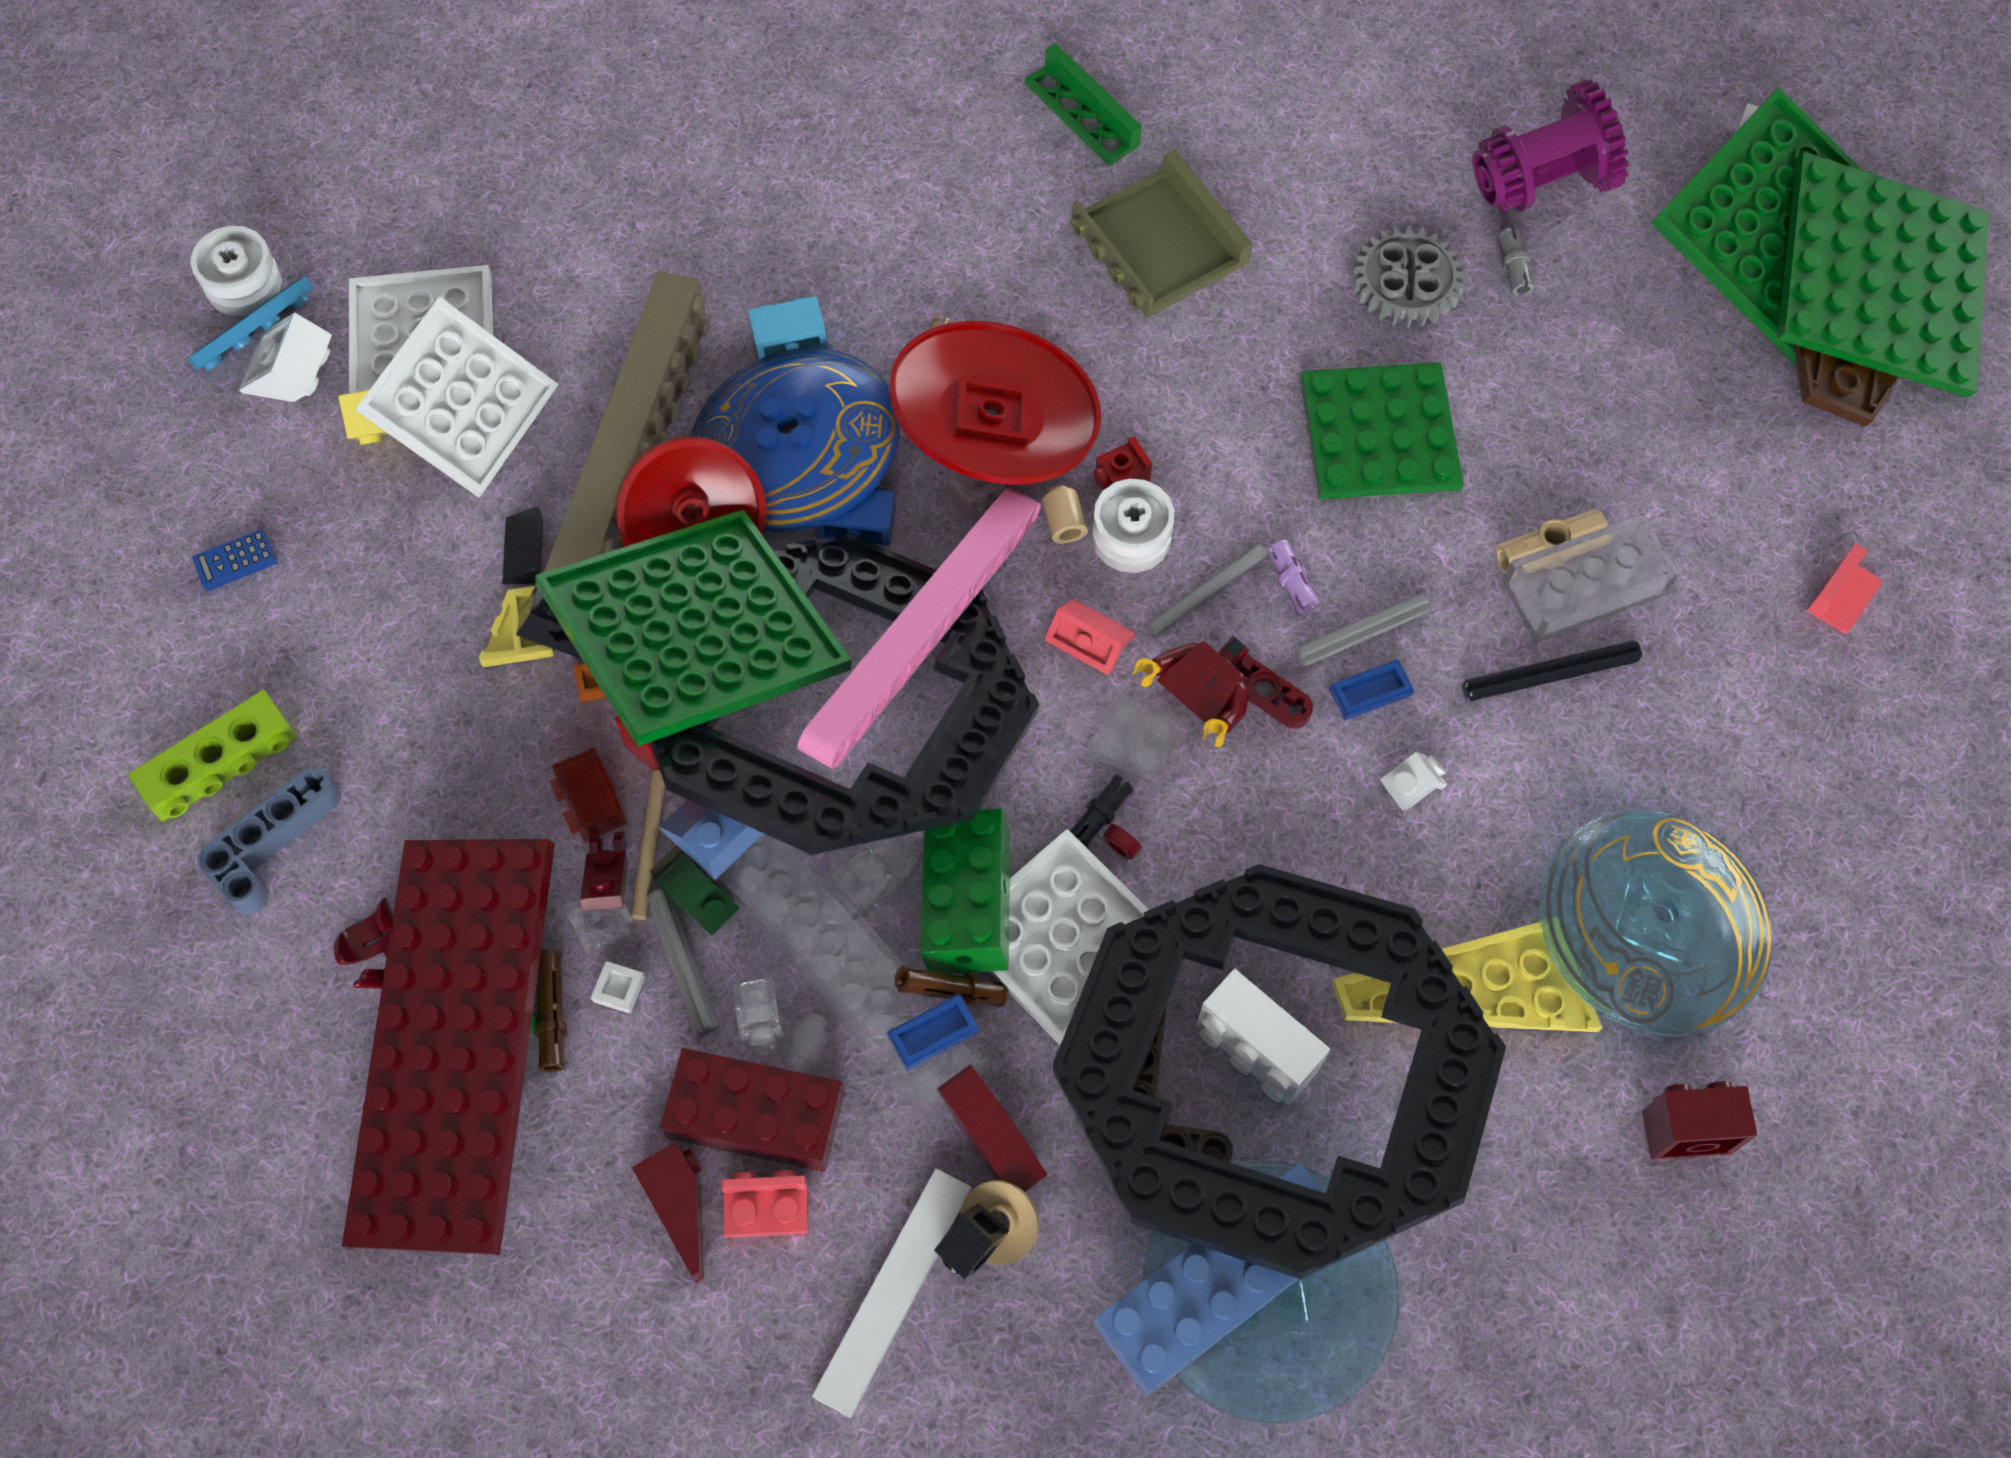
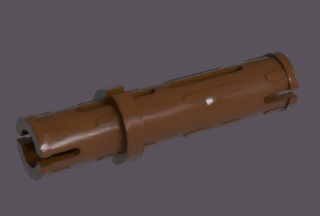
M554 949L541 950L537 976L538 1023L534 1026V1034L536 1037H539L538 1069L542 1072L562 1071L563 1068L565 1069L563 1036L567 1034V1024L563 1022L562 953Z
M901 966L895 975V987L898 988V992L922 994L950 999L960 993L967 1006L977 1003L1001 1008L1006 1004L1009 995L1008 988L1002 982L981 980L975 974L965 973L962 976Z

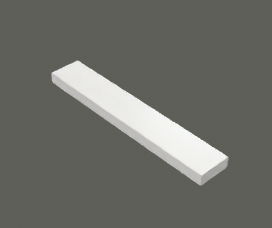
M935 1168L812 1395L814 1399L851 1419L938 1256L934 1249L956 1222L963 1201L972 1190L971 1186Z

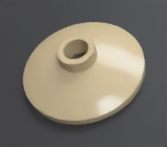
M991 1180L979 1184L964 1199L960 1216L979 1203L1009 1231L1008 1235L987 1261L1005 1265L1021 1260L1032 1250L1039 1233V1218L1032 1200L1021 1188L1007 1181ZM1001 1212L1008 1216L1009 1225L1002 1222L1000 1218Z

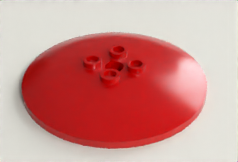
M959 321L943 324L919 334L907 343L900 351L892 367L889 380V399L899 426L906 436L927 456L962 475L999 484L1021 485L1047 481L1069 472L1080 464L1089 454L1097 439L1101 425V406L1097 392L1088 375L1061 348L1027 330L989 321ZM985 410H994L998 415H991Z

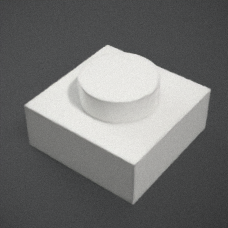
M605 961L591 996L592 1001L631 1014L645 979L644 973Z

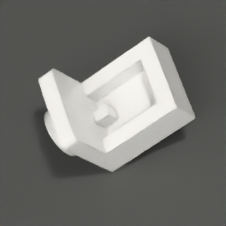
M1418 752L1412 754L1380 779L1403 811L1410 809L1436 788L1442 790L1447 786L1442 777L1446 772L1433 755L1427 757Z

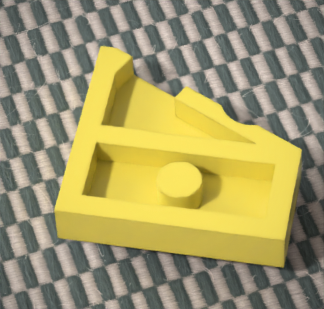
M536 586L507 591L502 603V612L496 617L490 630L492 637L486 650H482L479 655L483 668L555 656L554 649L516 636L523 606Z

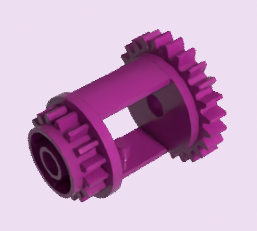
M1592 79L1584 80L1571 85L1570 89L1566 90L1567 96L1564 97L1565 103L1561 110V120L1517 136L1510 127L1504 125L1494 129L1491 137L1478 143L1480 149L1473 153L1472 158L1474 175L1483 198L1491 207L1497 206L1503 212L1512 208L1519 211L1531 208L1535 201L1536 188L1577 172L1586 182L1592 183L1594 189L1599 188L1600 192L1610 191L1626 183L1625 177L1629 175L1626 168L1629 167V162L1625 155H1628L1629 151L1625 148L1626 137L1623 133V125L1619 121L1617 110L1611 107V98L1606 99L1605 89H1599L1598 82L1593 83Z

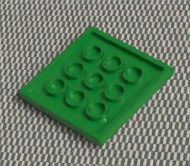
M1441 362L1301 372L1300 380L1319 499L1462 490L1464 482Z

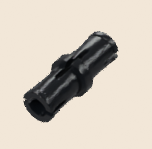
M1114 775L1110 783L1097 799L1092 798L1087 803V811L1073 828L1069 830L1076 838L1082 834L1080 842L1086 848L1105 823L1109 825L1114 820V812L1133 792V787L1128 781L1116 792L1123 780L1121 776Z

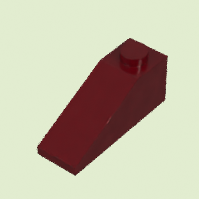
M674 1142L633 1166L632 1169L695 1282L698 1283L704 1279L701 1184L695 1174L702 1171L691 1149L682 1152L677 1142Z

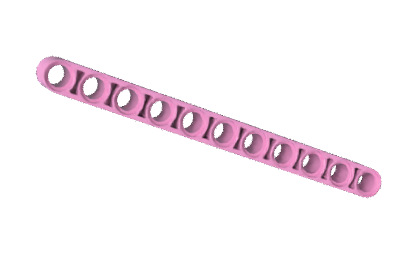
M1007 487L810 721L799 739L797 746L799 751L833 770L841 764L1027 534L1038 517L1041 509L1040 502L1010 487Z

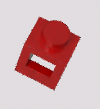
M1135 436L1128 439V443L1096 457V467L1093 470V475L1096 483L1102 490L1114 482L1126 479L1150 481L1152 462Z

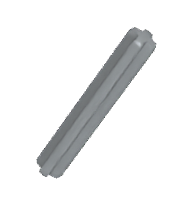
M1417 594L1300 645L1295 649L1297 660L1300 665L1309 666L1423 616L1431 611L1429 600L1426 595Z
M662 888L648 894V903L693 1030L697 1035L708 1034L717 1028V1022L673 900Z

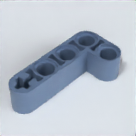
M312 767L302 771L206 844L198 855L200 869L225 899L240 913L251 914L259 911L267 901V890L252 871L333 810L341 798L338 786L328 772L322 768ZM321 788L319 792H315L316 789ZM302 799H304V801L306 802L303 805L299 802ZM293 810L288 818L280 820L285 812ZM261 834L257 842L248 845L252 837ZM228 859L227 864L223 868L215 870L219 862ZM251 886L250 891L246 895L238 897L239 892L243 888Z

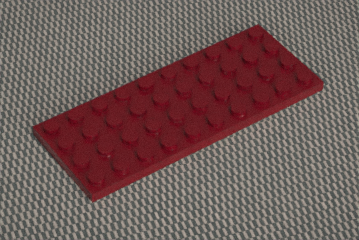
M549 839L404 841L392 919L393 929L390 931L342 1247L500 1255L555 843Z

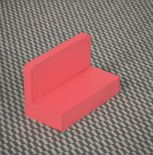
M1856 543L1807 610L1844 634L1850 631L1882 584L1880 578L1859 566L1868 550Z
M1072 599L1057 609L1044 640L1109 675L1113 672L1124 646L1133 641L1136 633Z

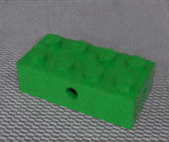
M1002 808L980 810L974 820L924 830L920 955L926 969L929 971L951 975L1009 970L1010 831Z

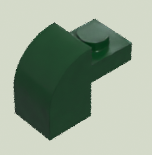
M677 845L650 870L655 881L687 915L689 914L711 936L740 909L739 905L710 878L707 872Z

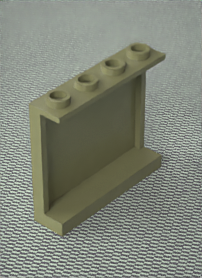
M1175 149L1164 155L1161 170L1085 209L1078 200L1073 202L1072 218L1070 219L1073 231L1078 237L1083 236L1089 243L1093 257L1097 261H1103L1108 268L1112 281L1116 285H1122L1133 308H1140L1147 318L1249 264L1253 243Z

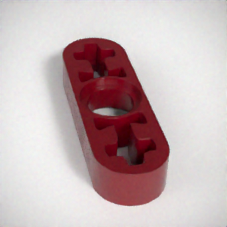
M1246 654L1239 662L1241 664L1239 671L1249 677L1250 671L1254 672L1247 685L1249 689L1248 701L1286 727L1296 729L1305 726L1309 722L1313 711V703L1310 697ZM1266 681L1274 687L1275 692L1271 696L1263 697L1255 692L1254 685L1257 682ZM1281 692L1285 693L1283 701L1280 700L1279 706L1274 705L1278 701ZM1301 705V713L1297 712L1294 716L1288 713L1289 706Z

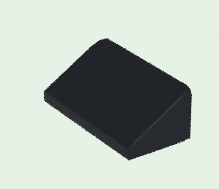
M539 507L530 508L506 517L503 584L536 583V575L541 573L543 517Z

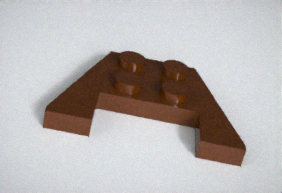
M1794 344L1802 402L1865 427L1875 420L1892 392V386L1898 376Z

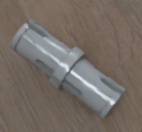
M1508 227L1502 230L1498 236L1504 254V260H1502L1503 268L1508 270L1513 295L1517 296L1520 294L1518 289L1520 287L1522 295H1528L1535 288L1529 270V263H1531L1530 255L1524 249L1520 229L1514 227L1513 236L1512 228Z

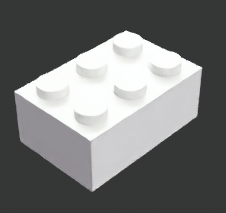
M1235 968L1204 1001L1196 1027L1200 1029L1198 1032L1200 1037L1209 1046L1215 1049L1220 1046L1231 1056L1229 1060L1238 1071L1245 1075L1253 1074L1262 1082V1090L1276 1102H1280L1282 1099L1288 1105L1292 1103L1318 1073L1330 1051L1327 1045Z

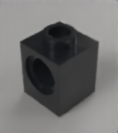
M978 1203L961 1214L934 1251L942 1258L944 1265L951 1272L960 1275L965 1280L986 1263L1008 1235L1009 1231Z

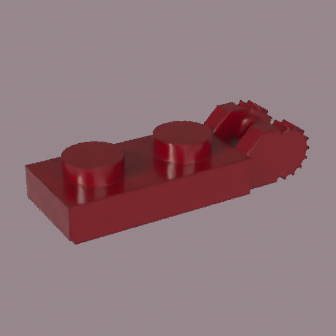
M624 831L615 832L613 838L614 851L603 850V841L600 833L590 834L589 853L586 854L580 896L582 911L623 907L628 867Z

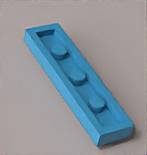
M306 276L297 279L185 359L194 370L202 367L206 371L211 370L224 360L221 353L232 346L237 351L252 341L253 338L250 335L252 331L260 326L265 331L279 322L282 318L278 313L286 307L290 306L292 310H295L310 299L306 293L314 288Z

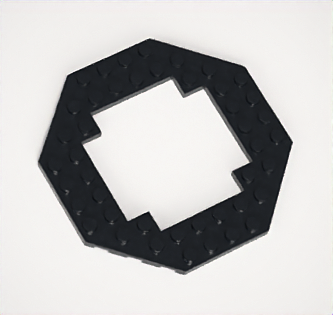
M852 534L838 535L835 541L817 544L815 540L786 544V550L774 551L807 598L817 589L892 622L897 619L937 571ZM981 589L939 641L944 643L945 646L936 658L934 665L935 671L961 681L964 685L904 778L868 762L849 789L713 729L720 717L652 741L650 744L668 791L808 854L815 855L974 820L1038 713L1039 702L1035 694L1030 693L1024 681L1025 674L1015 654L1010 653L1005 643L1006 636L996 616L991 615L986 605L987 598Z
M1258 864L1246 869L1243 875L1227 882L1224 879L1196 890L1194 895L1177 903L1173 900L1144 912V917L1127 924L1119 922L1107 928L1053 1062V1073L1132 1224L1302 1279L1464 1203L1506 1045L1498 1033H1493L1483 1018L1484 1012L1468 988L1461 985L1452 971V964L1436 940H1431L1422 926V919L1414 908ZM1237 937L1391 983L1381 1018L1420 1029L1421 1033L1380 1168L1338 1155L1327 1191L1323 1193L1161 1141L1172 1112V1102L1137 1092L1135 1088L1184 959L1223 970L1234 938Z

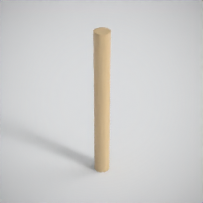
M653 770L650 780L631 918L637 920H646L649 904L647 897L650 894L652 883L650 870L654 867L665 792V784L660 770Z

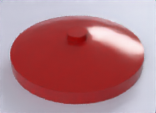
M697 436L677 437L649 448L629 467L617 493L615 505L616 523L621 539L626 547L744 509L759 532L763 534L766 522V499L756 473L748 462L734 449L709 438Z

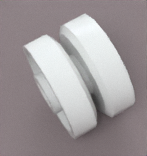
M245 226L222 227L202 237L193 249L190 260L193 274L202 286L208 301L216 310L229 316H246L280 292L282 277L279 267L272 257L266 241L257 231Z
M1126 479L1114 482L1103 490L1095 503L1092 543L1100 559L1106 565L1120 572L1130 573L1152 569L1163 561L1170 549L1175 510L1170 497L1159 486L1140 479Z

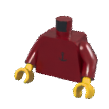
M1234 636L1227 641L1219 652L1214 650L1205 641L1199 644L1192 642L1170 649L1151 660L1147 658L1140 659L1132 671V675L1139 671H1144L1148 674L1140 684L1143 687H1149L1155 676H1160L1157 681L1205 722L1202 739H1205L1210 733L1218 735L1215 740V747L1223 746L1226 733H1229L1246 714L1249 695L1248 678L1236 668V665L1249 652V649Z

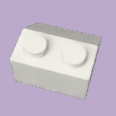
M294 312L262 332L239 391L245 394L295 402L305 395L310 396L319 382V378L316 377L318 369L326 362L330 354V349L327 346L332 334Z

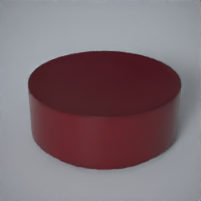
M1111 824L1103 834V840L1106 844L1126 859H1134L1142 849L1140 843L1132 835L1117 825Z

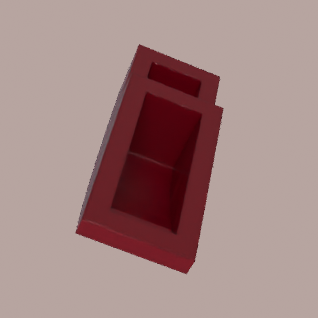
M968 1065L937 1088V1091L972 1147L983 1158L996 1180L1010 1182L1026 1192L1047 1176V1173L1011 1118L973 1066Z

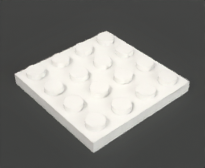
M489 265L349 278V394L371 389L439 296L493 335L492 281Z
M439 296L355 410L479 498L559 384Z
M1066 829L1010 878L1009 970L991 971L989 973L997 981L1002 982L1008 988L1011 996L1061 1045L1107 928L1119 922L1127 924L1144 917V912L1149 909Z

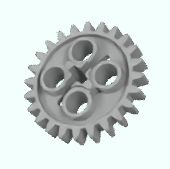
M1395 226L1391 236L1384 230H1381L1378 239L1372 236L1369 237L1367 246L1362 245L1359 255L1355 257L1351 280L1355 281L1353 291L1360 292L1359 303L1369 301L1368 313L1377 309L1380 311L1378 319L1380 321L1390 316L1392 317L1391 322L1393 326L1401 319L1404 320L1406 328H1409L1412 320H1416L1420 327H1424L1426 318H1429L1435 324L1440 314L1447 317L1451 307L1456 308L1459 298L1462 296L1466 273L1462 272L1464 262L1456 261L1459 252L1457 250L1447 251L1450 243L1448 240L1440 244L1436 242L1438 238L1437 233L1433 234L1430 238L1425 237V228H1421L1418 234H1413L1411 226H1407L1405 233H1400L1399 229ZM1407 253L1411 254V266L1409 270V280L1410 282H1412L1409 291L1410 301L1406 299V287L1408 283V271L1406 270V265L1408 262Z

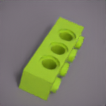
M265 689L127 775L149 809L164 822L168 818L181 816L187 811L189 805L200 798L214 795L222 788L225 782L233 777L249 773L255 768L257 762L268 755L284 751L290 745V742L297 738V735ZM256 733L252 739L243 742L248 735ZM222 754L217 761L210 763L213 757ZM188 775L182 783L176 784L181 777Z

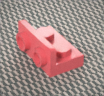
M778 1170L773 1172V1177L757 1178V1174L753 1172H737L731 1175V1179L721 1180V1189L724 1193L725 1238L809 1234L808 1183L805 1176H798V1171Z

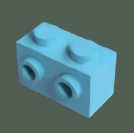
M817 296L797 298L790 302L775 305H762L748 310L758 360L779 352L794 349H828L826 330Z

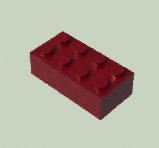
M682 1048L660 1128L668 1139L826 1172L845 1092L842 1081Z

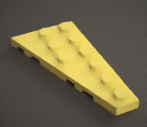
M1558 917L1552 918L1559 945L1568 962L1583 981L1575 958L1564 939ZM1548 920L1442 949L1453 966V973L1461 985L1468 988L1484 1012L1483 1018L1489 1027L1599 1032L1603 1028L1589 993L1577 982L1562 961L1554 945ZM1358 973L1333 979L1331 984L1344 1020L1397 1023L1381 1018L1391 983Z

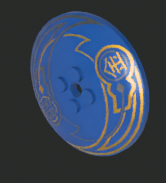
M802 348L779 352L757 360L728 378L712 394L696 419L691 436L704 437L721 442L734 449L748 462L760 480L766 499V522L763 532L784 533L805 530L825 524L840 517L862 502L887 473L898 447L900 426L890 405L889 387L872 367L860 359L843 352L821 348ZM797 424V427L792 432L781 433L785 426Z

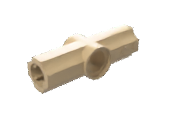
M1595 509L1563 521L1558 519L1547 520L1538 530L1497 544L1494 550L1497 564L1502 573L1505 572L1508 576L1540 564H1556L1567 554L1607 540L1609 536L1607 520L1602 512H1597ZM1547 540H1552L1557 545L1551 544Z

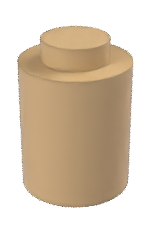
M1064 485L1051 488L1043 497L1042 504L1053 541L1058 544H1064L1082 539L1087 534L1088 529L1077 491Z

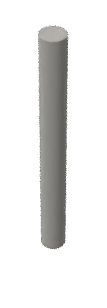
M1258 544L1149 622L1146 625L1147 630L1154 637L1264 559L1268 555L1265 547Z

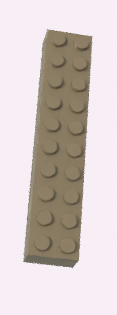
M662 271L657 272L544 572L625 547L618 531L615 515L619 486L629 467L641 454L658 443L668 440V433L666 431L669 423L674 424L678 416V398L680 393L685 394L688 389L690 365H696L699 358L700 346L698 343L701 336H706L709 331L710 316L706 315L705 312L706 296L702 295L699 279Z

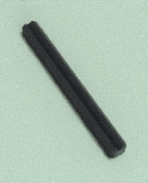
M1632 640L1466 679L1462 685V690L1466 700L1474 701L1635 663L1642 657V650L1639 643Z

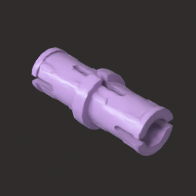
M1280 540L1271 545L1272 548L1267 549V553L1280 575L1278 580L1283 588L1286 587L1298 613L1314 609L1315 606L1319 605V600L1306 578L1308 572L1303 565L1300 566L1288 540Z

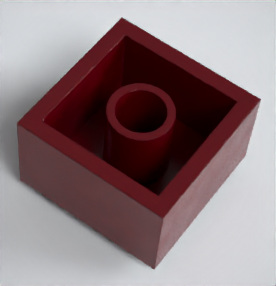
M1730 1081L1709 1083L1705 1089H1691L1690 1084L1667 1086L1665 1091L1660 1096L1653 1098L1654 1101L1642 1111L1651 1160L1733 1154L1758 1136L1748 1086L1732 1087V1082Z

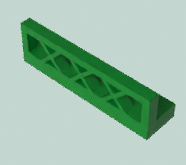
M1055 43L1047 48L1045 51V66L1026 77L1025 85L1108 166H1111L1140 146L1142 125L1061 47ZM1050 75L1057 82V89L1043 88L1037 82ZM1060 98L1074 99L1079 103L1078 109L1063 108L1059 104ZM1081 118L1095 119L1100 124L1099 130L1085 129L1080 124ZM1102 139L1117 140L1122 146L1109 153L1101 145Z

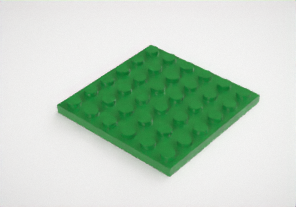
M1778 87L1650 223L1797 366L1794 344L1777 339L1796 158L1803 152H1807L1847 166L1862 169Z
M1803 152L1796 158L1777 339L1959 396H1972L1977 392L1990 211Z
M744 509L536 575V587L637 747L851 670L852 659Z

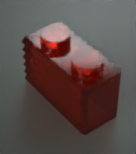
M590 748L588 751H583L581 754L568 757L566 760H561L559 763L552 765L556 778L549 781L558 802L566 799L570 810L564 812L563 815L572 834L580 832L583 841L587 842L589 841L590 834L600 833L601 836L628 824L595 748Z

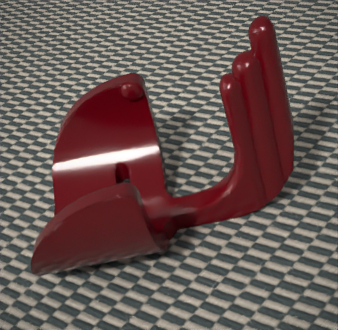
M386 897L379 901L375 913L346 928L336 937L334 954L339 965L360 963L381 953H384L387 957L390 931L393 929V914ZM383 932H387V934H385L381 939H379L375 943L369 946H365L366 943L381 937L383 935ZM385 969L363 970L359 980L354 981L353 987L382 989Z

